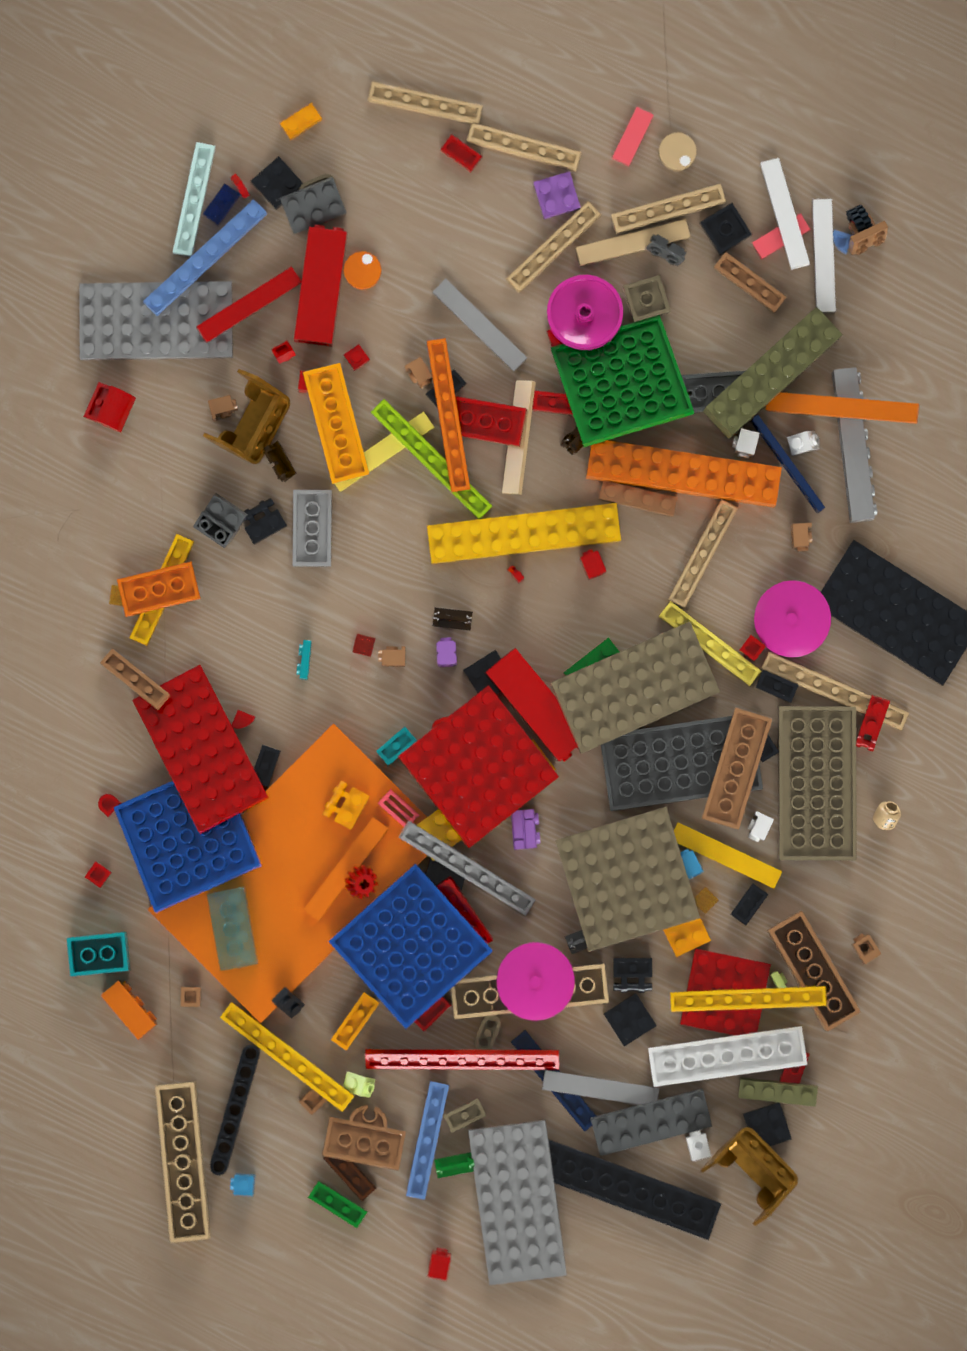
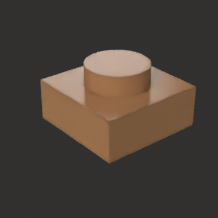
M181 987V1007H201V987Z

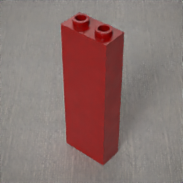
M323 225L309 227L294 334L295 342L333 347L348 236L347 231H344L343 228L333 227V229H325Z
M516 648L512 649L489 668L485 674L558 762L561 760L565 762L573 755L571 752L577 747V744L559 702Z

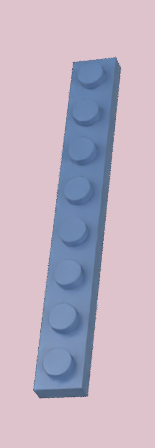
M253 199L143 301L144 304L158 316L267 215V212Z

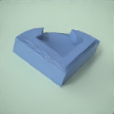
M833 230L834 245L839 251L847 254L852 235Z

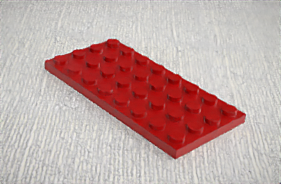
M201 665L160 685L162 689L170 694V697L159 710L141 696L132 700L200 834L269 798Z

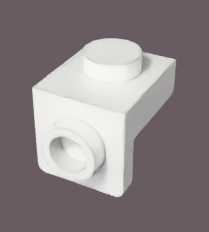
M805 431L787 437L792 456L819 449L820 440L815 431Z

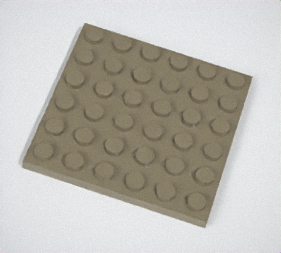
M667 807L555 840L589 952L700 919Z

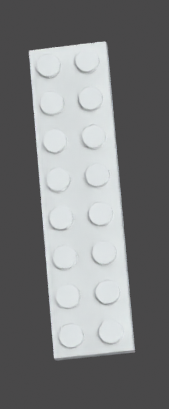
M802 1026L648 1048L654 1087L808 1065Z

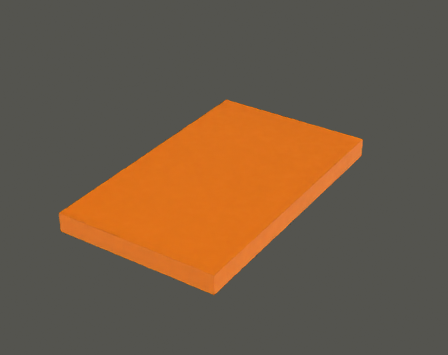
M333 723L266 790L269 798L252 806L242 814L262 866L158 913L154 912L152 905L147 910L262 1023L277 1008L271 1000L284 987L293 992L335 950L329 943V940L415 864L418 866L428 856L398 837L404 827L385 811L378 802L391 789L419 814L413 824H419L427 816ZM340 781L347 783L345 792L350 793L352 787L370 796L352 830L334 821L337 813L332 812L329 818L323 815L326 808L324 806L330 801L334 794L333 790L335 786L338 787ZM392 795L388 797L409 817L412 818L414 816ZM341 796L336 807L341 809L346 798ZM387 801L384 802V804L392 812H394L403 822H408V820L403 815H401L393 806H391ZM372 817L376 818L389 829L362 863L366 869L371 868L373 873L377 875L375 881L378 882V885L373 886L375 892L370 891L369 897L363 895L362 899H359L357 896L353 897L350 895V891L344 887L326 913L317 921L303 909Z

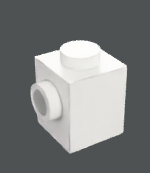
M741 428L738 437L735 436L732 447L735 448L734 453L743 459L753 458L759 433Z
M700 1130L690 1132L689 1136L685 1137L692 1161L711 1157L704 1132L701 1133Z

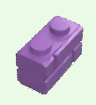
M451 637L440 638V641L436 643L438 666L455 667L457 665L456 642L452 641Z
M534 809L517 810L511 815L514 850L537 848V844H540V832H536L535 825L539 824L538 813H534Z

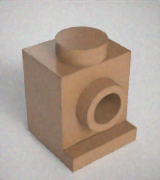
M421 357L404 366L406 372H411L408 375L413 384L417 383L421 389L431 384L432 375Z
M230 395L208 400L214 422L218 421L217 417L221 419L232 416L231 413H235L238 410L236 399L232 400Z
M812 523L791 525L792 549H797V552L809 551V543H812V532H808V529L812 527Z
M386 646V650L378 651V662H382V666L405 667V646H402L401 650H398L396 646Z
M861 933L853 939L854 943L851 945L863 964H867L881 955L869 934L864 936ZM862 944H866L868 946V949L866 951H862Z

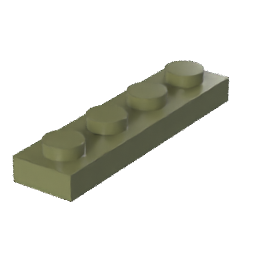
M740 1077L738 1098L816 1107L818 1086Z

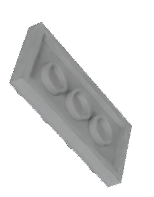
M293 490V567H331L332 490Z

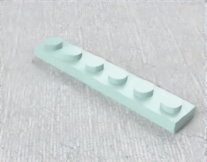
M196 142L173 254L187 257L193 255L216 148L214 145Z

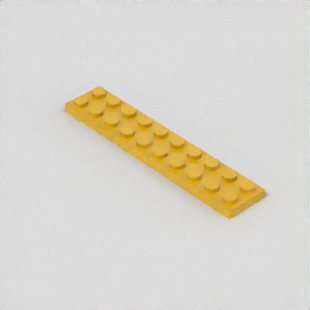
M617 503L427 526L431 564L621 541Z

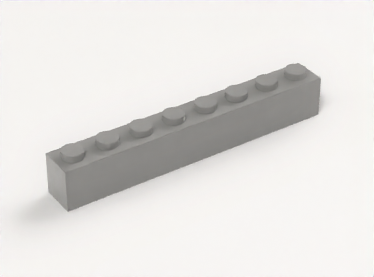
M857 367L833 370L834 397L864 399L863 392L859 391L861 374L857 372ZM837 417L850 523L873 521L875 515H877V506L873 504L872 499L875 496V488L870 482V478L873 477L872 467L868 466L870 449L869 447L866 448L865 441L868 440V431L864 429L863 421H866V419Z

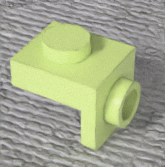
M774 971L769 974L776 988H787L785 984L788 982L783 973L779 974L778 971Z
M347 1071L343 1087L352 1094L370 1098L375 1088V1079Z

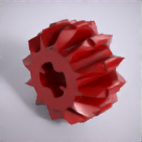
M361 865L359 869L354 867L353 873L348 872L350 878L345 879V882L348 883L345 888L350 891V895L353 897L357 896L359 899H362L363 895L369 897L370 891L375 892L373 886L378 885V882L375 881L377 875L373 873L371 868L366 869L364 865Z

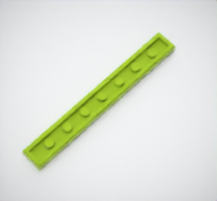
M383 399L370 413L451 492L446 459ZM471 484L470 490L452 492L477 519H481L492 507Z

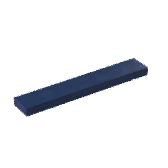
M755 416L751 420L755 429L815 512H821L825 506L760 416Z
M526 1030L511 1041L517 1050H542ZM534 1070L543 1081L545 1070ZM551 1091L584 1132L592 1126L590 1118L596 1115L580 1095Z

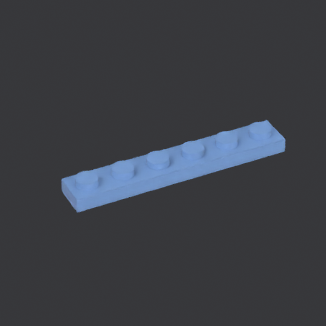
M430 1081L406 1196L425 1200L449 1088L448 1084Z

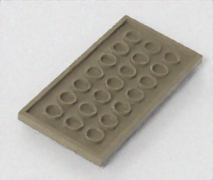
M691 622L675 627L550 683L580 753L589 751L720 692Z
M779 706V860L856 861V707Z

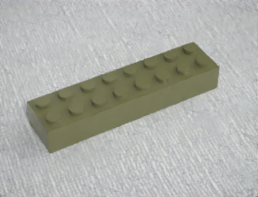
M816 307L708 404L703 412L730 439L835 344L843 334Z

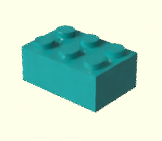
M127 932L67 938L70 977L131 970Z

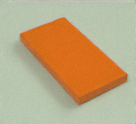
M192 561L117 579L126 617L201 599Z

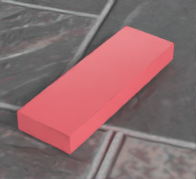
M636 107L612 159L630 166L654 117L653 114Z
M801 213L797 215L796 218L801 235H804L810 231V228ZM779 227L752 242L761 260L784 247Z

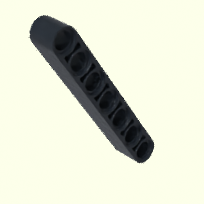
M255 1044L247 1045L240 1057L210 1163V1170L215 1175H223L230 1164L260 1058V1049ZM248 1048L256 1050L255 1058L250 1059L247 1057L246 1051ZM243 1067H249L251 1069V1075L249 1077H244L241 1075V1069ZM237 1086L245 1087L246 1093L244 1096L236 1094ZM237 1104L241 1110L238 1115L231 1113V1105ZM227 1123H232L235 1126L234 1133L230 1134L225 1131ZM221 1142L229 1144L230 1150L228 1152L220 1150ZM216 1161L224 1163L223 1171L215 1169L214 1163Z

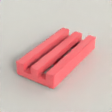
M391 789L378 802L403 827L407 823L403 822L384 804L385 801L412 823L419 816ZM392 795L414 816L412 818L409 817L388 797Z

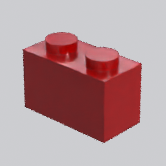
M437 1247L436 1250H432L427 1277L447 1281L451 1261V1253H448V1249Z

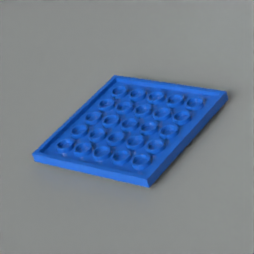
M173 781L113 807L156 913L262 866L241 813L200 834Z
M416 864L329 940V943L405 1029L493 952Z

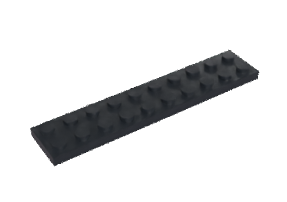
M548 1139L555 1184L709 1240L722 1203Z

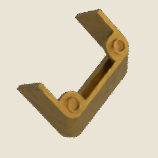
M238 369L237 372L248 379L245 386V395L251 399L234 433L225 430L221 432L218 438L204 433L203 437L249 463L258 464L264 457L263 452L265 451L263 448L270 445L290 407V398L259 376Z
M745 1127L725 1143L700 1171L704 1173L717 1163L721 1167H729L736 1162L761 1188L756 1196V1201L764 1211L753 1222V1225L756 1226L768 1219L796 1187L798 1176L753 1129Z

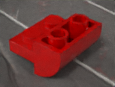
M98 382L83 417L121 433L136 397L114 386Z

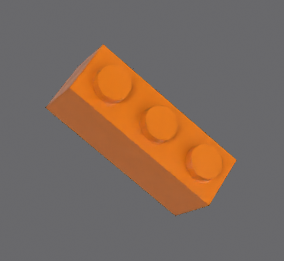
M118 980L101 997L139 1040L157 1025L155 1022L157 1018L150 1010L147 1012L144 1009L143 1005L145 1003L138 995L134 997L130 992L132 988L126 981Z

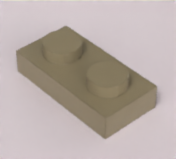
M477 1098L443 1116L451 1133L485 1117L486 1113Z

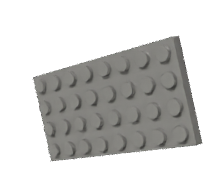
M232 281L194 282L158 316L143 301L163 282L79 283L80 360L233 358V327L208 343L204 341L196 329V326L232 304Z
M546 1120L469 1130L489 1285L566 1276L567 1271Z

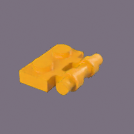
M340 781L338 787L335 786L334 794L330 801L325 804L324 807L326 808L323 815L329 818L332 812L337 813L334 821L352 830L370 796L352 787L350 793L344 791L347 783ZM342 796L346 800L340 809L336 807V804Z

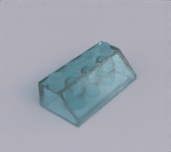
M245 887L207 894L220 971L259 964Z

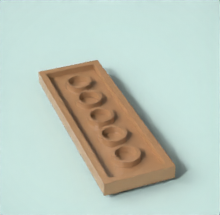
M735 708L702 819L739 830L770 729L771 718Z

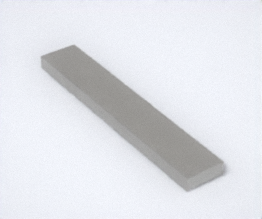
M447 279L432 292L513 372L527 359Z
M549 1070L544 1071L542 1090L637 1105L656 1101L659 1094V1088Z

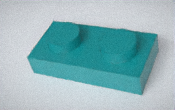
M303 640V644L299 645V656H302L301 663L297 664L296 674L300 675L302 680H308L312 648V641Z
M404 726L376 752L389 766L398 758V755L417 740Z

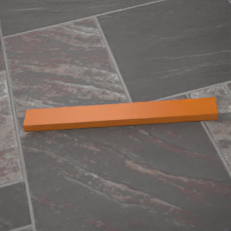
M446 338L427 341V348L451 493L470 490Z
M780 392L766 405V411L917 424L920 405L918 403Z

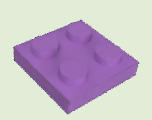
M570 172L533 182L544 219L581 208Z

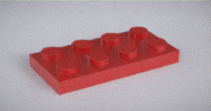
M455 396L462 437L520 447L527 414L526 408Z

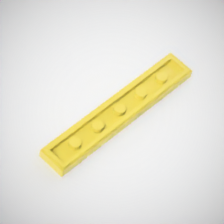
M424 412L408 422L421 436L434 429L433 424ZM392 433L364 452L369 473L406 448ZM364 476L334 484L342 492Z
M670 601L659 615L662 620L673 628L691 622L702 650L749 687L761 673L760 669Z

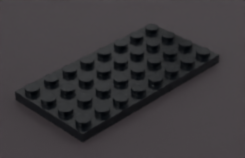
M853 540L821 590L830 607L831 617L943 686L967 648V611L857 541Z

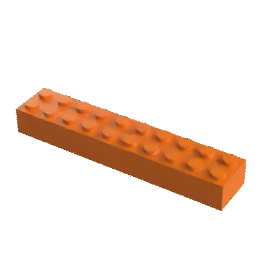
M607 440L591 445L586 479L605 480L624 485L774 508L777 503L782 467Z

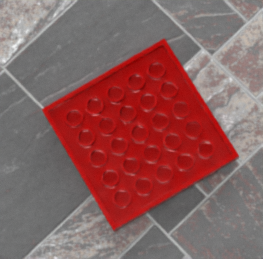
M489 685L398 755L405 767L468 848L472 847L559 777Z

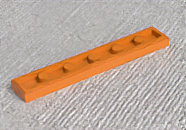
M372 817L303 910L319 921L347 885L345 879L350 878L348 872L353 873L354 867L359 869L389 828Z

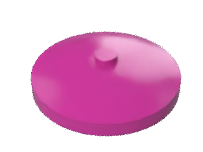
M577 275L566 279L554 289L547 305V320L551 331L560 342L574 349L592 350L604 346L618 333L623 320V304L616 289L606 280L592 275Z
M784 581L769 588L759 599L754 614L755 629L762 643L772 652L785 657L804 656L816 650L826 639L831 626L830 607L822 593L812 585L801 581Z
M533 942L516 947L503 959L497 974V989L502 1002L513 1014L527 1020L538 1021L555 1016L566 1007L574 991L575 980L570 962L562 952L545 943Z

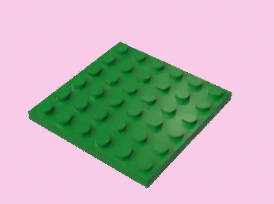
M660 315L621 326L610 342L596 349L578 350L565 344L551 347V352L583 447L694 414L693 406Z

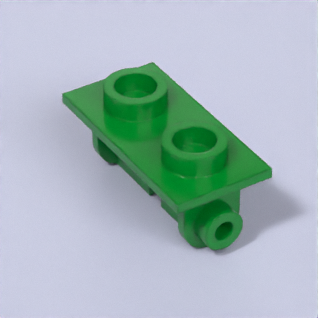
M471 1152L434 1159L438 1179L474 1172L473 1166L475 1165Z

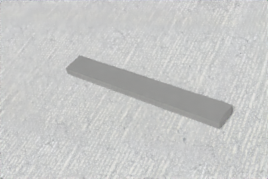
M410 821L407 822L398 836L525 916L536 900Z

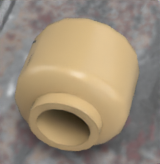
M882 802L873 814V821L878 828L891 830L898 823L901 811L894 802Z

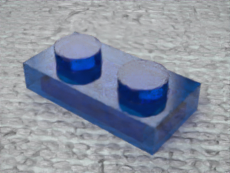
M224 183L203 212V216L219 226L241 195Z

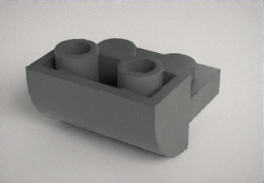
M216 493L205 510L202 511L193 527L223 548H226L240 530V526L248 514Z

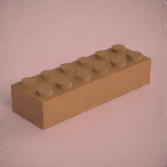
M802 911L795 913L767 930L799 987L826 986L827 1006H811L825 1031L828 1032L861 1012Z

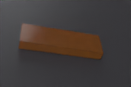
M330 1157L323 1158L361 1201L366 1199L376 1189L354 1162Z

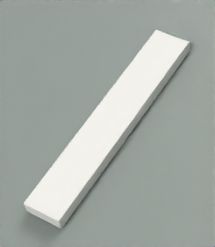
M776 158L761 162L760 166L790 268L793 270L810 265L780 160Z
M813 199L816 307L822 313H835L832 199Z

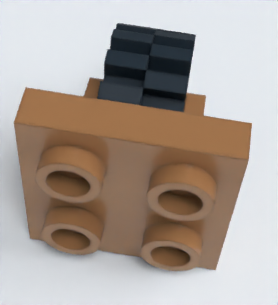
M861 204L846 211L847 220L849 221L848 227L852 234L848 247L851 255L856 253L858 255L867 251L868 247L873 245L876 247L885 242L888 225L885 221L875 224L871 215L866 212Z

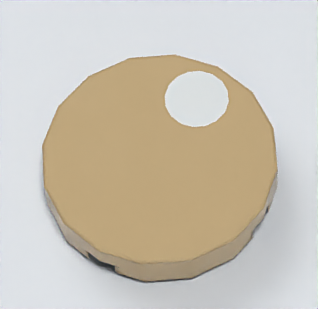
M672 133L666 136L659 147L660 160L666 168L673 171H683L691 166L697 154L694 141L683 133Z

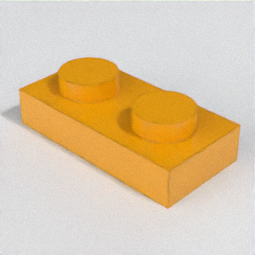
M310 103L282 121L280 125L289 139L292 140L320 122L322 118L313 104Z

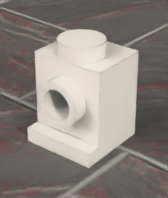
M756 811L754 813L756 820L752 818L748 826L750 830L748 838L759 842V840H765L774 819Z

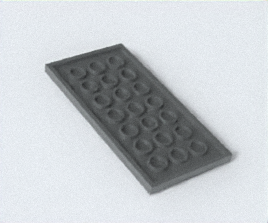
M733 716L637 729L602 744L601 750L610 811L707 798ZM760 764L758 765L751 791L763 790Z

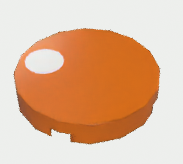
M364 251L356 252L349 256L343 269L348 284L360 290L370 289L375 286L382 272L378 259L373 254Z

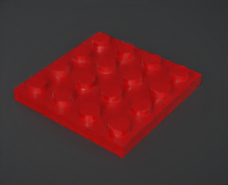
M695 948L686 992L766 989L771 964ZM762 1008L682 1011L680 1024L734 1036L757 1033Z

